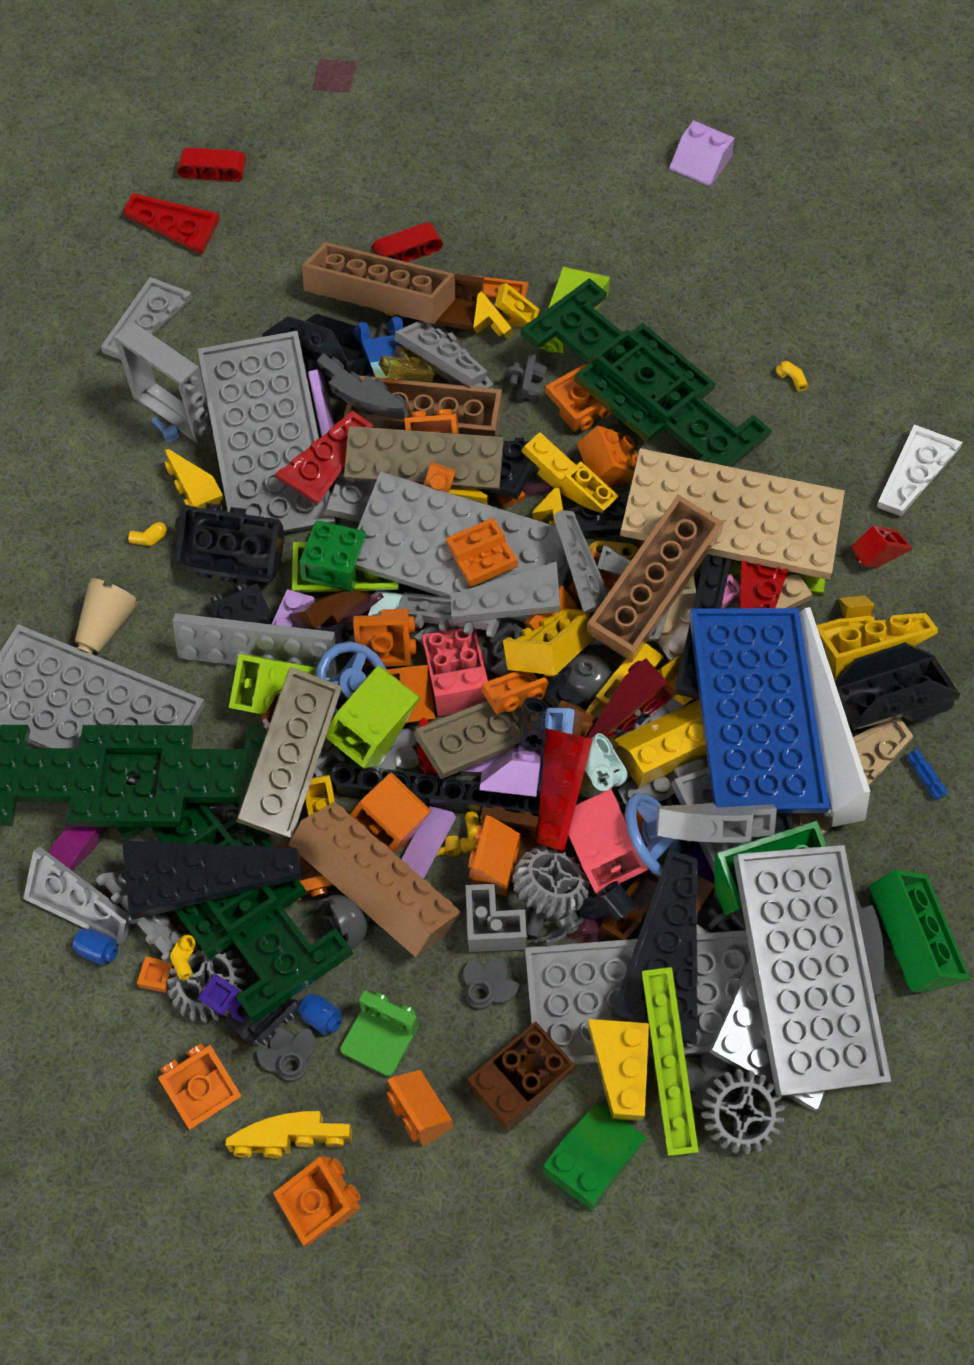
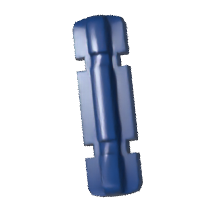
M916 749L906 756L911 766H915L914 770L925 787L930 788L928 791L934 799L939 800L948 793L943 783L939 782L940 779L930 764L924 761L926 758L921 751Z

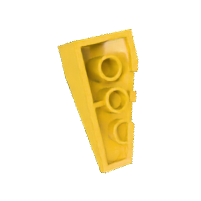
M926 613L893 615L890 620H875L874 616L865 617V621L849 622V618H842L816 625L835 682L853 659L905 642L916 646L938 633V628Z

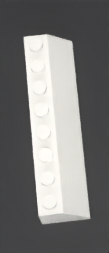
M804 608L799 613L830 806L828 812L823 813L825 817L829 816L832 827L865 821L870 789L811 608Z

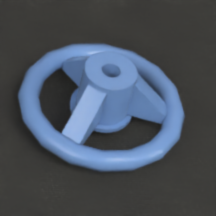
M351 641L335 644L323 654L316 668L315 676L325 680L326 670L334 658L339 654L347 652L355 653L341 673L332 676L329 682L342 686L338 701H347L367 679L361 671L366 659L370 661L374 669L377 666H381L387 670L379 656L363 644ZM335 708L332 718H334L338 709Z
M634 793L626 803L625 819L627 831L633 847L642 862L652 873L660 876L663 865L656 860L668 847L673 851L682 853L680 839L658 836L656 834L658 806L662 805L647 793ZM637 810L644 819L642 823V837L637 824Z

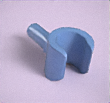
M156 417L152 418L151 422L160 429L168 443L180 438L175 424L166 427Z

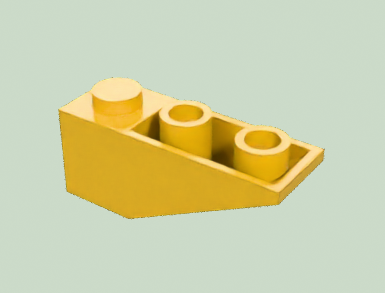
M165 450L168 461L164 462L170 476L175 475L177 480H174V484L180 495L185 494L186 499H184V503L186 505L206 508V503L222 505V510L226 509L223 495L212 475L171 450Z

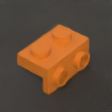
M515 671L482 683L481 691L498 715L506 711L512 712L516 710L519 706L523 705L526 698L535 697L542 699L545 696L548 680L545 677L538 679L531 672Z

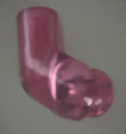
M529 478L523 492L527 495L549 494L550 485L546 481L535 482Z
M584 919L583 923L579 925V931L583 934L582 943L597 942L600 928L594 919Z

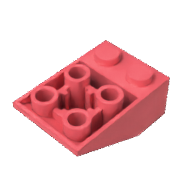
M464 627L422 635L438 717L455 714L487 701L481 691L482 683L488 682L476 629H473L471 635L464 633Z
M612 789L603 791L575 806L569 837L596 894L614 881L624 882L649 869L642 862L633 847L627 831L625 815Z

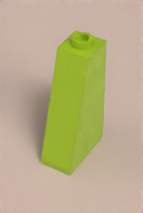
M563 267L549 307L589 278L605 290L608 296L610 277ZM602 302L594 307V309L597 310ZM554 337L543 345L541 349L550 353H563L567 347Z

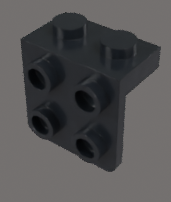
M249 581L234 587L236 591L234 594L226 597L225 592L210 598L212 603L207 605L210 615H213L214 618L270 625L274 620L258 584L250 586Z
M288 999L255 1023H253L243 1007L239 1006L237 1012L239 1016L245 1019L243 1022L234 1020L230 1012L223 1020L247 1045L258 1046L262 1044L265 1046L275 1037L276 1032L274 1030L282 1022L287 1024L297 1015L298 1011L296 1008L300 1003L297 999Z

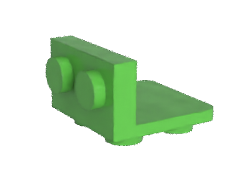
M364 990L359 999L361 1011L341 1045V1053L386 1077H391L419 1028L418 1018L415 1015V1011L408 1006L400 1004L398 1007L390 1003L389 999L379 992L371 994Z

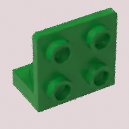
M319 520L315 521L299 561L301 580L353 592L356 584L355 566L366 539V532Z

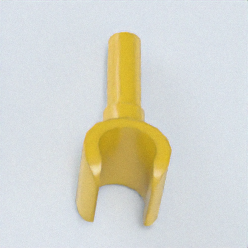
M446 837L445 847H440L436 857L441 855L458 856L461 852L459 837Z

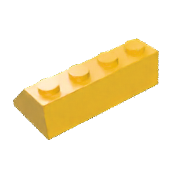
M696 700L611 740L614 750L627 767L626 769L638 788L673 772L674 768L707 755L700 700Z

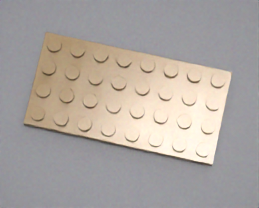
M640 448L620 536L645 541L679 494L724 522L721 535L707 554L738 561L743 560L757 565L759 563L762 566L772 568L779 567L781 570L786 568L791 572L830 580L845 490Z

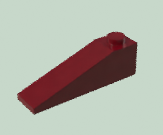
M647 658L642 662L639 660L628 669L629 673L624 676L587 738L591 739L596 734H603L611 742V740L617 738V733L620 731H631L636 727V722L641 716L646 714L648 718L651 717L677 694H674V690Z

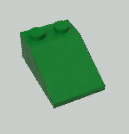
M597 1101L561 1141L543 1165V1175L593 1212L647 1137L624 1120L612 1119L610 1110Z

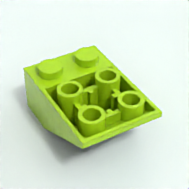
M239 654L229 708L262 714L274 693L282 689L290 667L314 676L316 667L252 654Z
M377 666L335 714L325 738L361 767L380 766L421 697L384 668Z

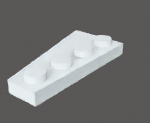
M914 425L881 494L877 508L902 516L958 452L962 442Z

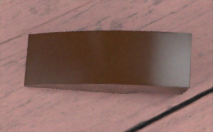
M353 590V592L346 591L327 595L300 606L290 613L289 616L296 628L315 630L320 625L324 627L338 624L371 594L369 591Z
M649 869L642 872L626 891L635 903L634 909L619 920H614L612 917L607 918L601 924L597 938L603 942L632 939L644 923L660 876L652 873Z

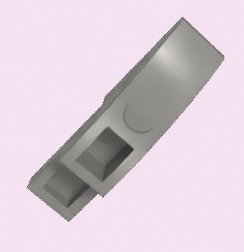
M714 803L658 806L656 834L667 838L698 842H751V837L775 834L777 808L773 804L717 808Z

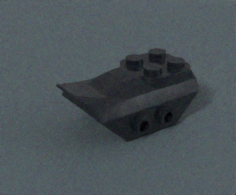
M314 314L306 321L287 316L262 333V337L298 331L304 364L308 365L307 367L312 371H321L317 360L323 353L330 359L332 357L338 359L343 364V369L348 373L352 371L358 376H365L370 370L362 347L353 335V329L357 327L355 325L321 314Z
M206 503V508L182 504V512L176 518L172 545L176 553L174 566L196 571L197 577L212 579L213 575L221 576V581L237 583V579L272 582L276 577L282 560L285 539L283 525L280 519L246 514V509L231 507L230 511L222 510V505Z
M906 642L853 659L835 682L851 732L900 717L910 721H918L950 710L954 706L955 700L960 697V693L935 656Z

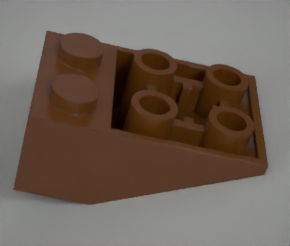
M535 1021L467 1078L468 1089L508 1134L546 1099L576 1065Z

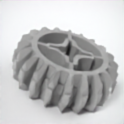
M545 846L539 850L533 848L529 853L526 852L514 868L515 871L512 879L514 883L513 891L519 893V901L527 902L526 909L532 907L536 910V915L542 912L548 919L553 914L559 920L563 915L566 917L574 911L580 910L583 900L588 897L590 883L587 881V875L585 872H582V865L575 863V857L569 858L566 856V850L559 853L554 848L549 851Z
M196 945V953L191 955L188 963L192 971L201 966L200 970L190 978L181 981L175 968H170L169 972L173 978L167 979V984L171 988L168 991V995L174 999L172 1002L174 1008H180L179 1012L184 1017L190 1014L191 1021L195 1022L201 1016L202 1022L207 1023L209 1015H212L214 1021L218 1022L219 1015L217 1012L202 1002L189 999L185 995L184 989H191L192 992L200 993L203 985L208 980V976L211 977L215 973L213 964L224 967L229 972L230 977H223L222 974L217 975L239 989L237 993L239 995L243 992L241 989L247 987V982L243 979L246 972L244 968H240L242 963L239 958L234 959L232 951L229 950L224 953L223 950L209 960L200 946ZM228 1009L224 1013L225 1016L229 1013Z
M736 1069L735 1079L732 1078L729 1072H725L724 1078L726 1083L723 1084L718 1078H715L713 1082L719 1087L715 1092L711 1088L706 1089V1092L713 1096L712 1100H702V1104L710 1107V1110L701 1112V1116L706 1119H712L704 1124L705 1129L712 1130L716 1128L710 1136L711 1139L716 1141L722 1137L720 1146L723 1149H726L732 1142L731 1151L733 1153H738L741 1144L745 1154H750V1144H753L757 1151H761L762 1145L760 1140L763 1139L770 1145L773 1141L768 1136L769 1132L771 1131L775 1135L780 1133V1130L773 1126L774 1123H784V1118L776 1115V1112L785 1110L784 1105L774 1104L782 1096H777L776 1092L770 1094L775 1088L774 1083L769 1082L764 1085L766 1076L760 1074L754 1081L755 1074L753 1070H748L744 1078L742 1070ZM743 1086L735 1101L722 1102V1099L729 1091ZM753 1088L757 1089L763 1096L766 1103V1112L754 1107L753 1096L751 1095ZM747 1103L745 1107L754 1114H743L740 1120L738 1119L740 1115L734 1110L729 1109L743 1108L744 1104ZM719 1111L732 1115L733 1134L728 1133L723 1128L719 1118ZM764 1121L758 1130L743 1136V1132H746L751 1122Z

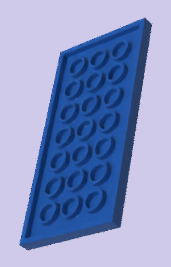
M799 608L691 609L689 618L712 803L717 808L773 804L777 808L776 814L827 813L830 806Z

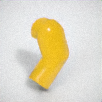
M782 361L781 365L776 367L778 376L784 378L786 375H789L792 378L798 392L808 388L803 371L791 362Z
M157 522L144 532L131 530L129 533V543L154 546L166 535L167 527L164 523Z
M470 811L465 814L468 837L459 840L463 853L476 851L477 846L475 837L480 821L478 814Z
M191 935L182 936L176 942L170 954L172 964L181 981L193 975L188 961L195 949L196 940Z

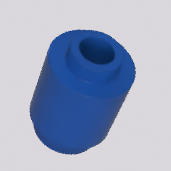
M91 928L88 930L81 929L73 941V950L77 951L79 956L102 966L114 961L118 953L116 939Z
M310 993L299 1005L298 1013L302 1015V1019L323 1035H327L330 1032L335 1033L343 1022L341 1018L342 1011L321 995Z

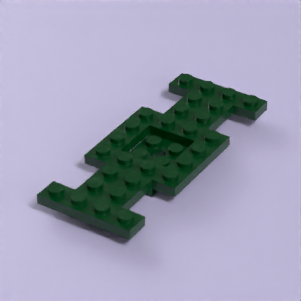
M590 278L521 328L520 335L536 349L541 348L556 337L588 364L575 374L574 381L646 443L665 430L697 457L699 461L733 467L765 441L772 432L768 426L754 415L736 428L703 400L706 395L714 390L716 383L644 323L632 331L627 329L622 332L594 309V307L606 299L607 292ZM641 373H649L653 378H644L641 376Z
M0 725V826H13L17 802H70L67 815L69 827H182L184 808H187V803H239V813L267 730L264 726H247L245 749H192L194 736L192 725H82L79 748H27L30 735L28 725ZM132 777L141 778L135 785L126 784ZM237 822L238 827L252 828L250 826Z
M187 803V808H184L182 827H151L161 842L273 847L261 830L238 827L237 817L223 826L220 821H217L205 803ZM116 827L125 841L148 828ZM299 880L207 901L206 904L204 902L174 910L209 960L234 943L260 980L236 996L253 1023L353 955L352 949L336 928L310 945L284 910L286 907L307 894Z

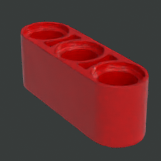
M185 148L180 154L177 173L184 179L190 177V179L210 180L212 178V180L233 182L235 180V182H239L243 179L247 158L243 153L235 150Z
M426 222L380 238L371 245L370 250L372 254L411 262V259L416 260L433 254V251L434 253L441 250L443 242L433 224Z

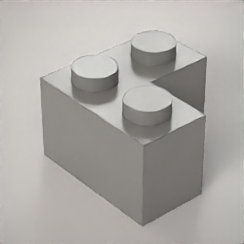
M495 884L466 885L469 952L525 950L527 948L525 910L496 911Z

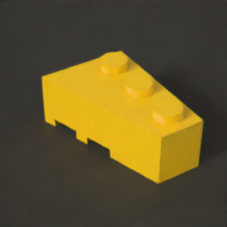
M565 608L561 612L541 620L540 627L532 631L529 627L522 630L521 637L517 639H512L511 637L504 639L503 645L507 670L540 673L548 677L557 675L593 641V637L587 633L590 613L579 609Z
M588 1019L587 1028L612 1119L643 1121L645 1116L649 1023Z

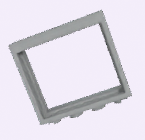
M129 322L114 336L133 398L171 425L175 424L178 430L198 443L206 434L210 435L212 432L209 408L199 367L135 322ZM151 365L178 384L182 401L156 383Z

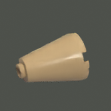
M91 578L88 583L75 637V642L79 645L78 649L93 654V652L99 653L139 604V601H136L137 598L113 584L111 587L102 586L104 581L96 578Z

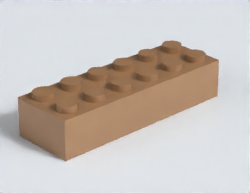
M327 242L302 265L304 291L335 298L338 301L354 303L358 306L378 309L381 312L397 314L401 317L421 320L424 323L434 324L455 300V274Z
M359 376L362 381L366 378V376ZM371 377L373 380H381L388 387L387 391L392 395L399 394L407 402L408 417H411V412L426 411V416L436 415V410L451 409L452 414L458 413L459 434L498 437L503 408L501 389ZM349 403L346 405L344 417L351 411H354L372 423L373 428L405 430V419L380 416L366 412Z
M678 494L589 620L587 633L633 662L721 535L724 522Z
M336 802L303 819L288 844L292 848H297L299 855L414 957H417L442 939L449 932L461 913L450 900L442 896L427 880L419 876L406 862L395 855L387 845L380 842L364 825L356 821Z

